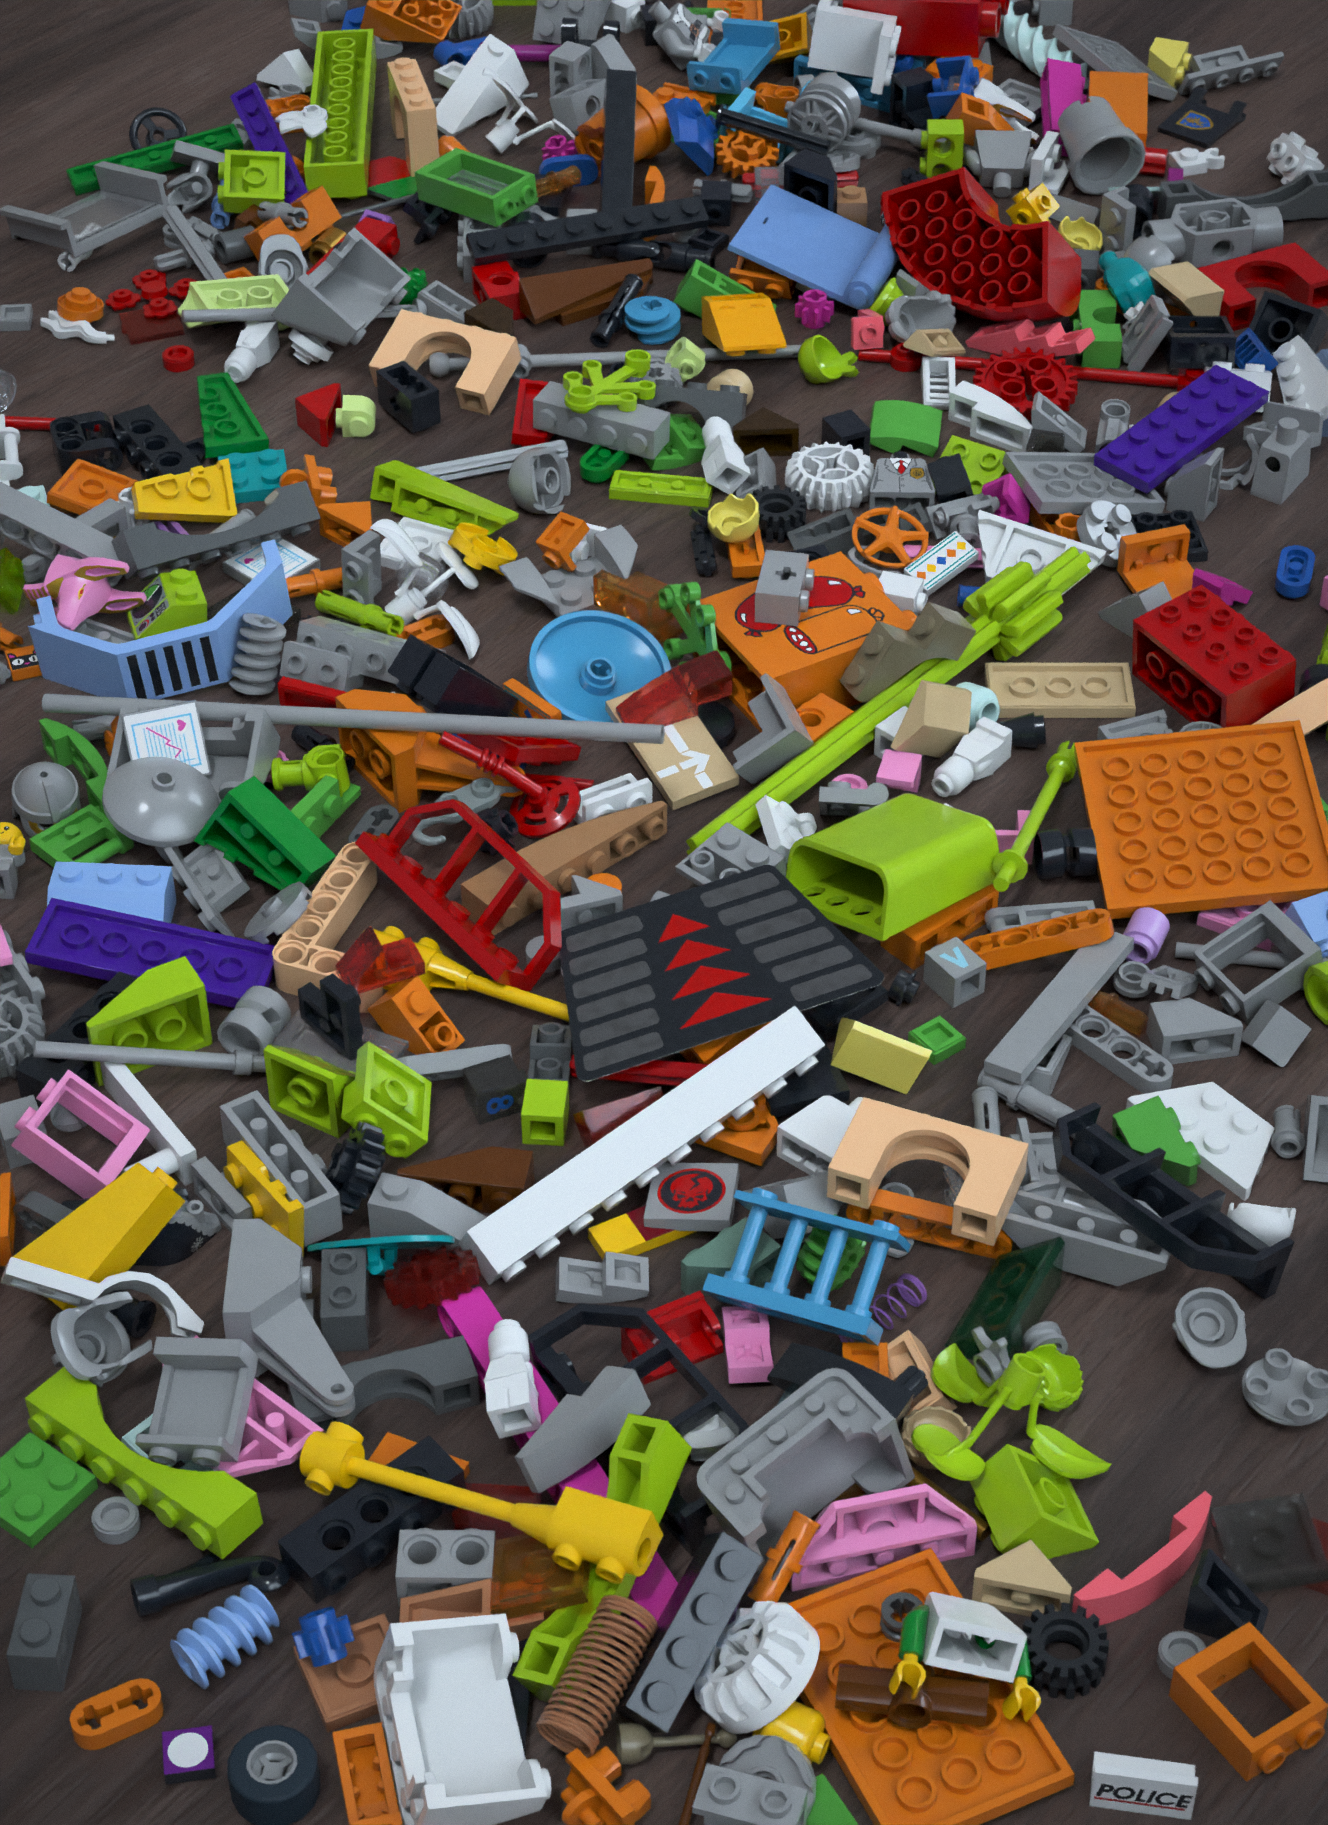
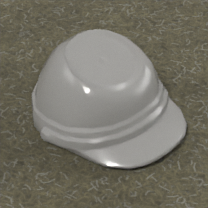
M286 234L271 235L263 241L260 248L258 275L279 274L290 290L296 280L309 270L299 243L293 237Z
M1204 1287L1189 1291L1179 1300L1174 1312L1172 1328L1183 1347L1196 1361L1206 1367L1216 1369L1232 1366L1245 1355L1247 1348L1245 1313L1240 1309L1234 1298L1223 1290Z

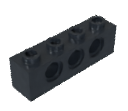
M149 404L113 415L114 429L111 430L112 439L119 443L131 465L135 464L144 480L169 473L178 475L189 472L193 467L202 465Z
M119 971L108 983L103 984L98 992L81 1008L75 1010L72 1016L59 1029L51 1033L46 1041L89 1044L86 1023L132 984L136 978ZM32 1053L29 1057L24 1058L15 1069L20 1096L23 1098L34 1095L37 1105L40 1107L42 1102L36 1099L38 1094L51 1078L59 1082L68 1069L92 1086L96 1082L93 1061L34 1057Z
M430 1435L386 1465L466 1489L464 1470ZM364 1480L278 1540L281 1561L290 1569L291 1577L318 1604L327 1596L335 1595L342 1591L351 1579L368 1567L372 1568L380 1564L387 1554L398 1546L400 1530L425 1528V1526L442 1514L451 1513L457 1507L418 1495L409 1496L412 1493ZM376 1520H382L381 1522H378V1523H371V1522L376 1521ZM337 1547H344L340 1550H332Z

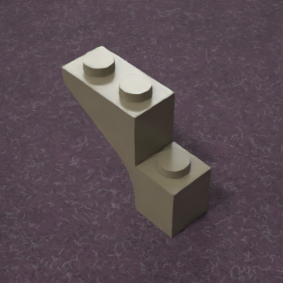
M929 601L909 631L877 620L850 665L846 668L840 682L856 700L868 702L923 661L932 658H949L958 661L975 635L976 630L959 612Z

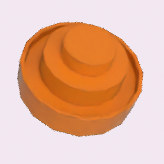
M75 287L72 291L58 298L57 313L66 320L72 322L85 320L92 323L103 316V301L91 293L88 288Z

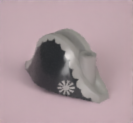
M185 1200V1203L133 1265L168 1266L185 1260L222 1229L217 1215L204 1211V1205L199 1200H192L190 1202Z

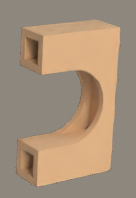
M402 57L394 62H387L391 121L396 139L405 138L406 164L411 177H415L417 170L439 158L436 107L416 59Z
M401 309L371 360L369 368L374 385L377 387L376 371L403 360L417 371L420 365L429 359L433 353L442 352L464 355L470 361L455 386L460 407L490 416L518 366L521 355L517 338L509 334L497 333L478 326L464 325L449 319H440L420 312Z
M863 1097L828 1167L827 1197L868 1209L882 1179L890 1169L910 1160L925 1159L937 1161L953 1168L964 1180L954 1203L951 1234L994 1246L1026 1174L1029 1144Z

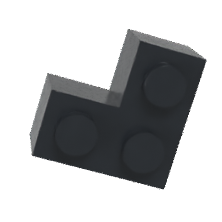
M917 67L891 75L889 125L912 131L915 128L927 131V119H933L927 95L928 93H934L932 81L935 77L924 68ZM940 116L938 119H946V116ZM912 146V147H914L918 152H921V151H924V150H925V149H921V148H919V147Z

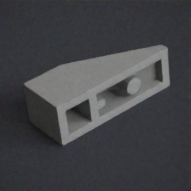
M383 1172L367 1203L371 1238L400 1235L454 1236L455 1244L418 1249L468 1260L470 1258L458 1243L469 1229L487 1218L485 1215L424 1181Z

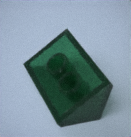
M1059 1236L999 1255L945 1343V1347L947 1348L951 1344L956 1343L965 1358L973 1361L974 1355L980 1353V1350L972 1335V1330L981 1326L993 1342L1002 1337L1007 1340L1006 1349L1010 1361L1014 1354L1021 1353L1024 1348L1022 1339L1025 1332L1039 1322L1060 1286L1065 1250L1064 1240Z

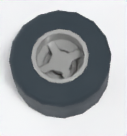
M282 1725L258 1728L247 1733L234 1745L227 1760V1777L231 1800L238 1814L251 1824L290 1825L302 1819L315 1806L321 1791L317 1752L310 1739L297 1729Z

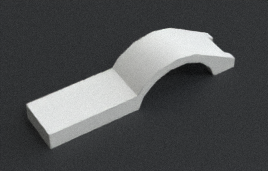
M10 1257L0 1282L78 1307L88 1305L93 1300L112 1291L132 1289L148 1294L162 1306L170 1322L171 1335L193 1338L197 1334L200 1335L204 1326V1322L168 1283L149 1273L126 1271L109 1276L102 1282L96 1283Z

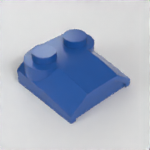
M688 97L683 99L672 98L664 104L674 142L709 176L713 173V141L718 139L717 131L720 128L715 126L716 120L713 116L709 115L707 117L704 114L701 105L696 99L691 100Z

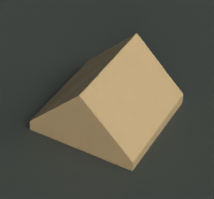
M1186 261L1156 267L1148 272L1150 277L1170 300L1182 311L1191 316H1219L1224 290L1190 262Z

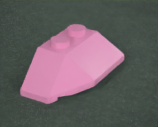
M254 1378L238 1462L220 1461L219 1466L211 1468L214 1471H225L235 1478L290 1465L300 1457L307 1438L315 1431L324 1432V1429Z
M927 1484L834 1501L826 1506L815 1520L821 1526L819 1530L817 1529L799 1563L803 1565L800 1573L794 1572L789 1585L791 1592L847 1581L929 1548H932L940 1562L973 1556L975 1554L977 1524L973 1517Z

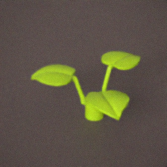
M956 1343L944 1349L935 1359L930 1374L933 1382L941 1391L956 1401L962 1403L973 1401L977 1406L989 1407L969 1436L962 1442L948 1430L933 1424H922L914 1429L911 1435L914 1447L942 1473L962 1481H971L980 1477L984 1471L985 1462L969 1448L975 1443L1002 1405L1012 1410H1020L1022 1406L1030 1404L1026 1428L1027 1436L1033 1439L1030 1449L1043 1464L1056 1473L1068 1478L1084 1479L1104 1473L1112 1465V1463H1108L1092 1454L1056 1429L1043 1424H1036L1038 1406L1043 1399V1395L1038 1393L1037 1390L1044 1380L1047 1370L1035 1358L1023 1353L1014 1354L1001 1377L990 1387L981 1380L974 1365L965 1358Z

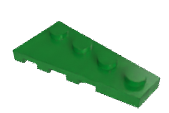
M229 373L197 376V394L205 458L224 456L235 452L242 454L269 449L268 436Z

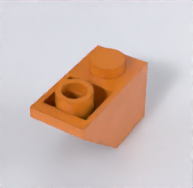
M418 976L393 986L367 1009L391 1042L415 1055L455 1050L465 1041Z

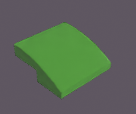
M875 401L872 407L869 427L871 429L870 444L891 453L900 451L903 445L933 458L939 445L942 410L909 401Z
M670 414L669 442L654 460L642 458L651 470L674 469L702 461L706 449L702 437V428L691 414Z

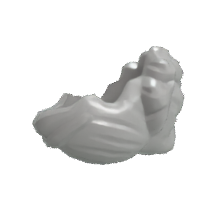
M932 290L924 296L903 295L896 298L885 313V320L889 325V334L896 341L903 343L916 330L950 329L952 332L956 319L955 307L952 306L950 295H942L939 291Z

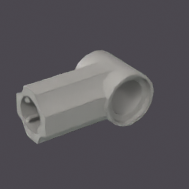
M1109 399L1102 403L1095 453L1128 430L1131 409L1127 402L1119 399Z

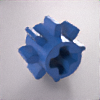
M326 1607L307 1613L298 1619L302 1630L293 1632L292 1636L299 1659L310 1656L313 1667H319L348 1656L345 1643L352 1642L355 1638L347 1615L337 1618L334 1607Z

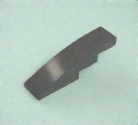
M920 502L900 509L914 516L928 533L933 531ZM849 507L789 531L787 536L794 550L824 544L830 554L840 551L843 554H848V551L855 547L851 534L855 519L860 515L854 517ZM888 515L873 516L867 519V521L885 526ZM899 517L900 530L917 531L911 523ZM858 529L857 536L860 546H869L876 536L865 529Z

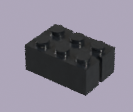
M410 634L387 671L399 680L396 685L399 689L414 698H419L422 700L420 702L422 705L437 714L508 717L518 701L516 697L470 666Z

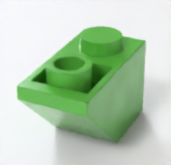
M1159 1095L1113 1114L1112 1134L1114 1137L1141 1156L1160 1147L1166 1151L1160 1168L1162 1171L1181 1184L1190 1186L1197 1183V1168L1201 1164L1199 1153L1191 1141L1185 1142L1179 1132L1181 1124L1176 1112L1172 1107L1166 1108Z

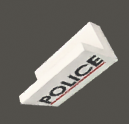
M1094 1751L1089 1806L1191 1820L1198 1786V1777H1195V1765Z

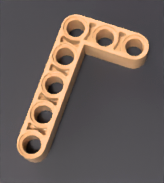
M355 842L346 844L340 850L312 891V898L307 900L309 904L306 911L284 932L275 945L272 956L276 986L281 991L298 996V989L309 982L320 989V980L333 973L345 984H351L357 990L361 999V1004L359 1005L360 1013H368L367 1009L383 996L380 966L372 960L333 950L377 884L376 864Z

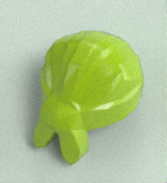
M814 335L806 339L799 348L798 363L800 371L811 383H828L841 376L855 377L860 373L855 366H852L858 359L856 354L849 351L841 355L836 347L824 336Z

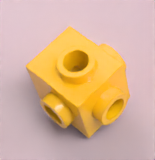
M1042 182L1030 191L1026 187L1012 198L1015 203L1006 212L1013 224H1034L1044 221L1051 223L1049 217L1060 206Z

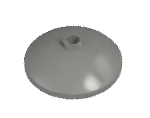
M144 757L124 763L110 774L104 785L102 805L110 823L130 839L151 846L174 847L194 841L218 807V797L211 782L194 767L172 758Z

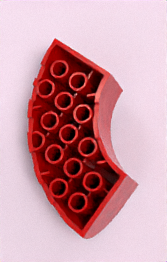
M965 167L882 192L885 224L889 227L890 241L899 255L901 263L918 282L930 291H939L942 295L949 294L952 306L958 311L997 322H1012L1024 319L1033 322H1044L1068 317L1076 312L1081 296V258L1049 221L1034 224H1012L1011 226L1000 223L998 204Z

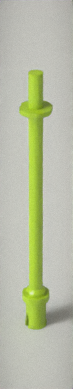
M1070 741L1063 742L1059 745L1057 753L1050 757L1046 765V771L1049 776L1011 849H1006L996 855L993 861V870L997 876L993 886L997 891L1004 892L1008 889L1010 883H1016L1025 877L1028 871V862L1024 856L1062 782L1071 780L1077 770L1074 754L1075 743H1073L1071 749H1068Z

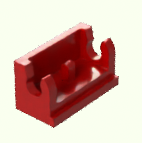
M700 1290L647 1311L649 1316L693 1364L723 1353V1343L718 1334L715 1333L716 1330L721 1329V1325ZM621 1328V1351L628 1362L655 1346L641 1329ZM668 1361L640 1380L646 1385L677 1372V1369Z

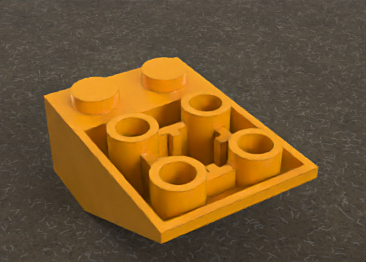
M764 293L702 296V334L719 349L726 352V355L743 356L746 350H757L759 354H774L777 352V348H786V341L771 298Z

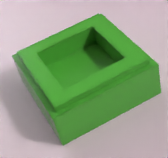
M940 1015L908 1033L909 1042L932 1050L928 1061L933 1065L965 1049L966 1038Z

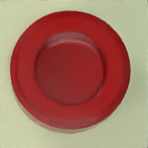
M174 345L168 347L162 353L163 366L168 371L184 372L190 370L195 365L194 351L188 346Z

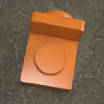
M560 511L536 540V544L543 552L542 559L547 565L555 570L562 568L569 572H573L577 566L569 554L590 530L585 521Z

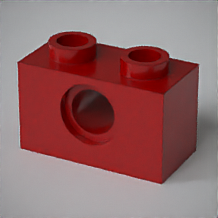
M507 260L471 267L472 290L478 304L494 298L513 310L514 321L527 318L520 311L519 274L517 271L512 270Z

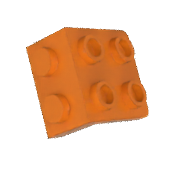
M1183 524L1121 537L1117 571L1132 593L1162 581L1172 599L1192 589L1194 569L1187 561L1190 540L1189 529Z

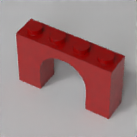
M1295 242L1197 268L1224 290L1219 316H1226L1233 331L1248 328L1255 315L1257 299L1246 290L1247 288H1271L1286 294L1294 301L1315 308L1328 306V270Z

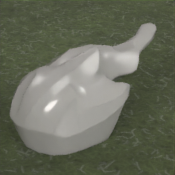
M201 172L184 173L166 185V189L173 188L167 196L168 204L171 207L182 205V213H188L199 208L207 202L213 192L210 179Z

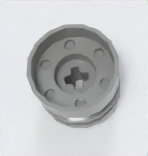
M824 74L816 76L806 85L801 95L791 106L787 115V127L829 140L831 142L829 152H832L841 145L861 113V100L857 90L847 80L837 75Z

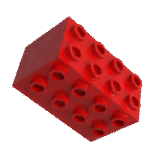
M1202 584L1133 619L1132 674L1190 723L1198 721L1212 722L1223 728L1252 725L1294 698L1296 659L1293 655L1271 640L1265 632L1256 628L1241 613H1237L1223 602L1218 595L1213 594Z

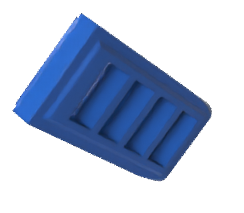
M1250 327L1236 338L1235 363L1239 369H1245V364L1251 363L1265 365V371H1271L1279 364Z

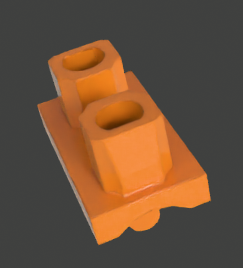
M304 454L303 462L305 468L303 471L291 469L280 477V487L306 480L316 507L321 504L335 503L336 487H331L332 470L331 468L317 466L313 455Z
M607 1746L596 1750L590 1757H586L578 1748L565 1756V1761L571 1767L570 1773L566 1778L568 1787L560 1796L567 1804L561 1817L565 1825H635V1822L651 1809L650 1792L639 1780L633 1779L618 1791L610 1784L621 1776V1764Z

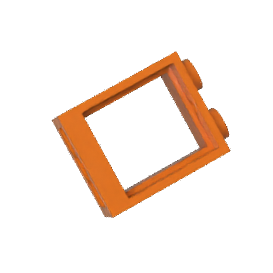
M1250 1622L1188 1658L1173 1669L1169 1697L1246 1782L1261 1772L1264 1774L1274 1772L1283 1764L1288 1755L1299 1748L1303 1750L1312 1748L1321 1740L1325 1733L1324 1725L1328 1704ZM1249 1668H1252L1294 1713L1255 1738L1246 1731L1212 1693L1213 1690Z

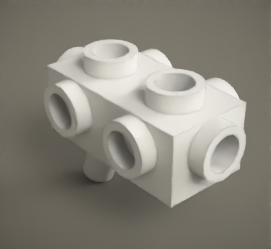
M1282 132L1279 138L1273 140L1270 146V153L1266 157L1271 162L1268 167L1269 170L1281 176V182L1284 185L1295 180L1306 171L1323 170L1324 164L1317 158L1318 152L1304 145L1306 140L1294 132H1290L1289 135Z

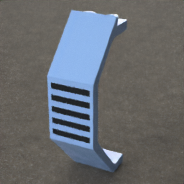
M275 540L261 543L265 567L211 620L126 643H111L62 628L57 622L51 597L47 596L36 599L40 614L33 615L35 625L28 626L42 677L96 696L162 699L228 682L234 676L231 674L232 668L243 667V665L234 661L235 654L246 653L237 647V641L249 639L240 634V628L251 627L250 624L242 620L243 614L254 613L264 615L278 621L282 625L293 615L283 563Z

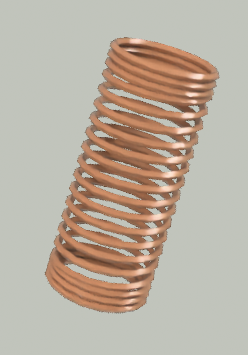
M607 1595L601 1599L596 1613L592 1616V1621L588 1624V1628L584 1631V1636L580 1639V1644L577 1645L576 1651L572 1654V1659L568 1662V1666L564 1669V1674L560 1677V1682L556 1685V1690L552 1692L548 1705L544 1708V1712L536 1723L538 1732L549 1743L567 1753L578 1748L586 1757L594 1754L600 1743L599 1738L604 1735L603 1730L608 1727L607 1722L612 1720L611 1714L616 1712L615 1707L620 1704L619 1699L624 1696L623 1691L628 1689L627 1683L632 1681L631 1676L636 1673L635 1668L639 1666V1661L643 1658L642 1653L647 1651L646 1646L651 1643V1639L658 1629L657 1620L648 1610L622 1596ZM610 1609L618 1610L632 1616L633 1618L637 1619L640 1623H642L646 1628H642L637 1623L633 1622L632 1620L624 1616L613 1613ZM598 1623L602 1624L605 1628L599 1627ZM593 1631H597L600 1635H595ZM607 1634H610L623 1640L631 1647H627L617 1642L613 1638L609 1637ZM590 1639H594L597 1643L591 1642ZM604 1642H607V1643H609V1644H612V1645L616 1646L617 1648L623 1650V1651H624L625 1653H627L628 1655L622 1654V1653H620V1652H618V1651L612 1649L611 1647H609L608 1645H606ZM585 1646H589L593 1651L587 1650ZM599 1649L609 1652L610 1654L621 1659L623 1662H619L609 1657ZM582 1654H586L589 1658H584ZM596 1657L601 1658V1659H603V1660H605V1661H607V1662L613 1664L614 1666H616V1667H617L618 1669H620V1670L614 1669V1668H612V1667L606 1665L605 1663H603L602 1661H600V1660L597 1659ZM592 1665H595V1666H597V1667H600V1668L606 1670L607 1672L611 1673V1674H612L613 1676H615L616 1678L611 1677V1676H609V1675H607V1674L601 1672L600 1670H598L597 1668H595V1667L592 1666ZM574 1669L579 1670L582 1674L576 1673ZM589 1673H592V1674H594V1675H596V1676H598V1677H600V1678L606 1680V1681L609 1682L611 1685H608V1684H606V1683H604V1682H602V1681L596 1679L595 1677H593V1676L590 1675ZM570 1677H574L578 1682L572 1681ZM586 1681L591 1682V1683H593V1684L599 1686L600 1688L604 1689L606 1692H603V1691H601V1690H599V1689L593 1687L592 1685H590V1684L587 1683ZM566 1685H570V1686L573 1687L575 1690H573V1689H568V1687H567ZM582 1689L588 1690L589 1692H591V1693L597 1695L598 1697H600V1698L603 1699V1700H600V1699H598V1698H596V1697H594V1696L588 1694L587 1692H585V1691L582 1690ZM562 1692L567 1693L570 1697H565ZM579 1697L588 1700L589 1702L595 1704L597 1707L586 1703L585 1701H583V1700L580 1699ZM558 1700L563 1701L566 1705L560 1704ZM575 1705H578V1706H580V1707H582V1708L588 1710L589 1712H591V1713L594 1714V1715H591V1714H589V1713H587V1712L581 1710L580 1708H578V1707L575 1706ZM554 1708H558L562 1712H558ZM572 1713H574V1714H576V1715H578V1716H580V1717L586 1719L588 1722H586V1721H584V1720H582V1719L576 1717V1716L573 1715Z

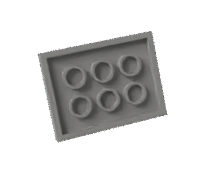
M1059 24L1056 25L1052 35L1094 70L1148 73V94L1173 102L1178 91L1118 42Z
M1005 452L1002 464L1013 475L1023 493L1039 514H1082L1083 512L1081 511L1097 500L1108 501L1115 506L1123 504L1130 510L1131 514L1136 515L1142 512L1160 514L1164 510L1165 502L1155 489L1146 494L1094 466V455L1096 453Z

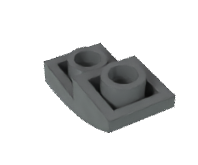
M549 1022L532 1026L527 1079L568 1081L570 1086L571 1072L569 1064L572 1058L573 1046L569 1025Z

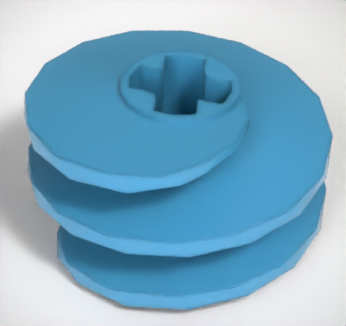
M643 296L635 298L625 305L626 327L636 332L638 339L643 344H663L671 341L679 334L681 329L680 309L672 301L657 296Z

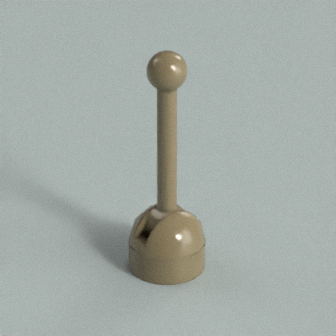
M620 1723L616 1725V1753L621 1765L643 1762L650 1755L653 1747L703 1745L705 1734L653 1737L641 1724ZM721 1729L719 1733L714 1734L710 1744H719L723 1748H731L737 1741V1735Z

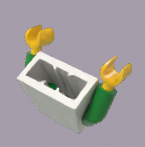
M929 1592L925 1604L916 1606L905 1616L901 1628L898 1657L902 1661L898 1664L889 1683V1690L892 1694L895 1695L901 1681H904L912 1687L911 1699L917 1697L926 1677L923 1666L919 1664V1662L923 1661L925 1665L1013 1684V1691L1002 1704V1711L1009 1720H1012L1021 1709L1024 1721L1027 1722L1041 1704L1039 1693L1028 1685V1682L1032 1680L1026 1640L1027 1635L994 1606L941 1593Z

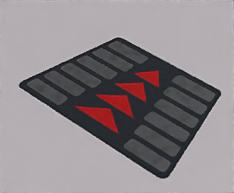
M762 865L561 931L562 948L560 950L575 1068L577 1077L582 1081H592L773 1021L793 1006H796L799 1011H803L878 986L884 981V974L772 865Z

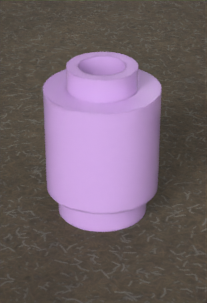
M1149 907L1139 908L1133 913L1123 935L1134 938V949L1127 956V961L1147 964L1156 958L1170 929L1169 921L1163 913Z

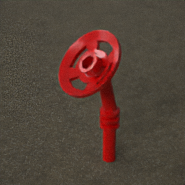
M445 730L441 734L437 744L475 763V768L480 769L483 767V772L486 774L491 771L492 777L500 776L523 792L514 798L509 812L517 822L520 835L528 838L548 837L564 829L575 818L580 808L581 794L576 784L569 778L552 775L532 781L504 762L505 757L500 756L497 758V753L495 752L489 754L488 748L481 750ZM527 795L524 800V807L518 811L521 800ZM569 795L566 807L558 814L555 810L560 803V796ZM527 819L533 822H541L546 820L547 823L540 825H529L526 824L525 821Z

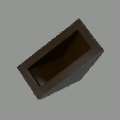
M764 407L733 426L734 442L744 453V456L760 448H764L770 457L792 456L794 452L799 450V424Z

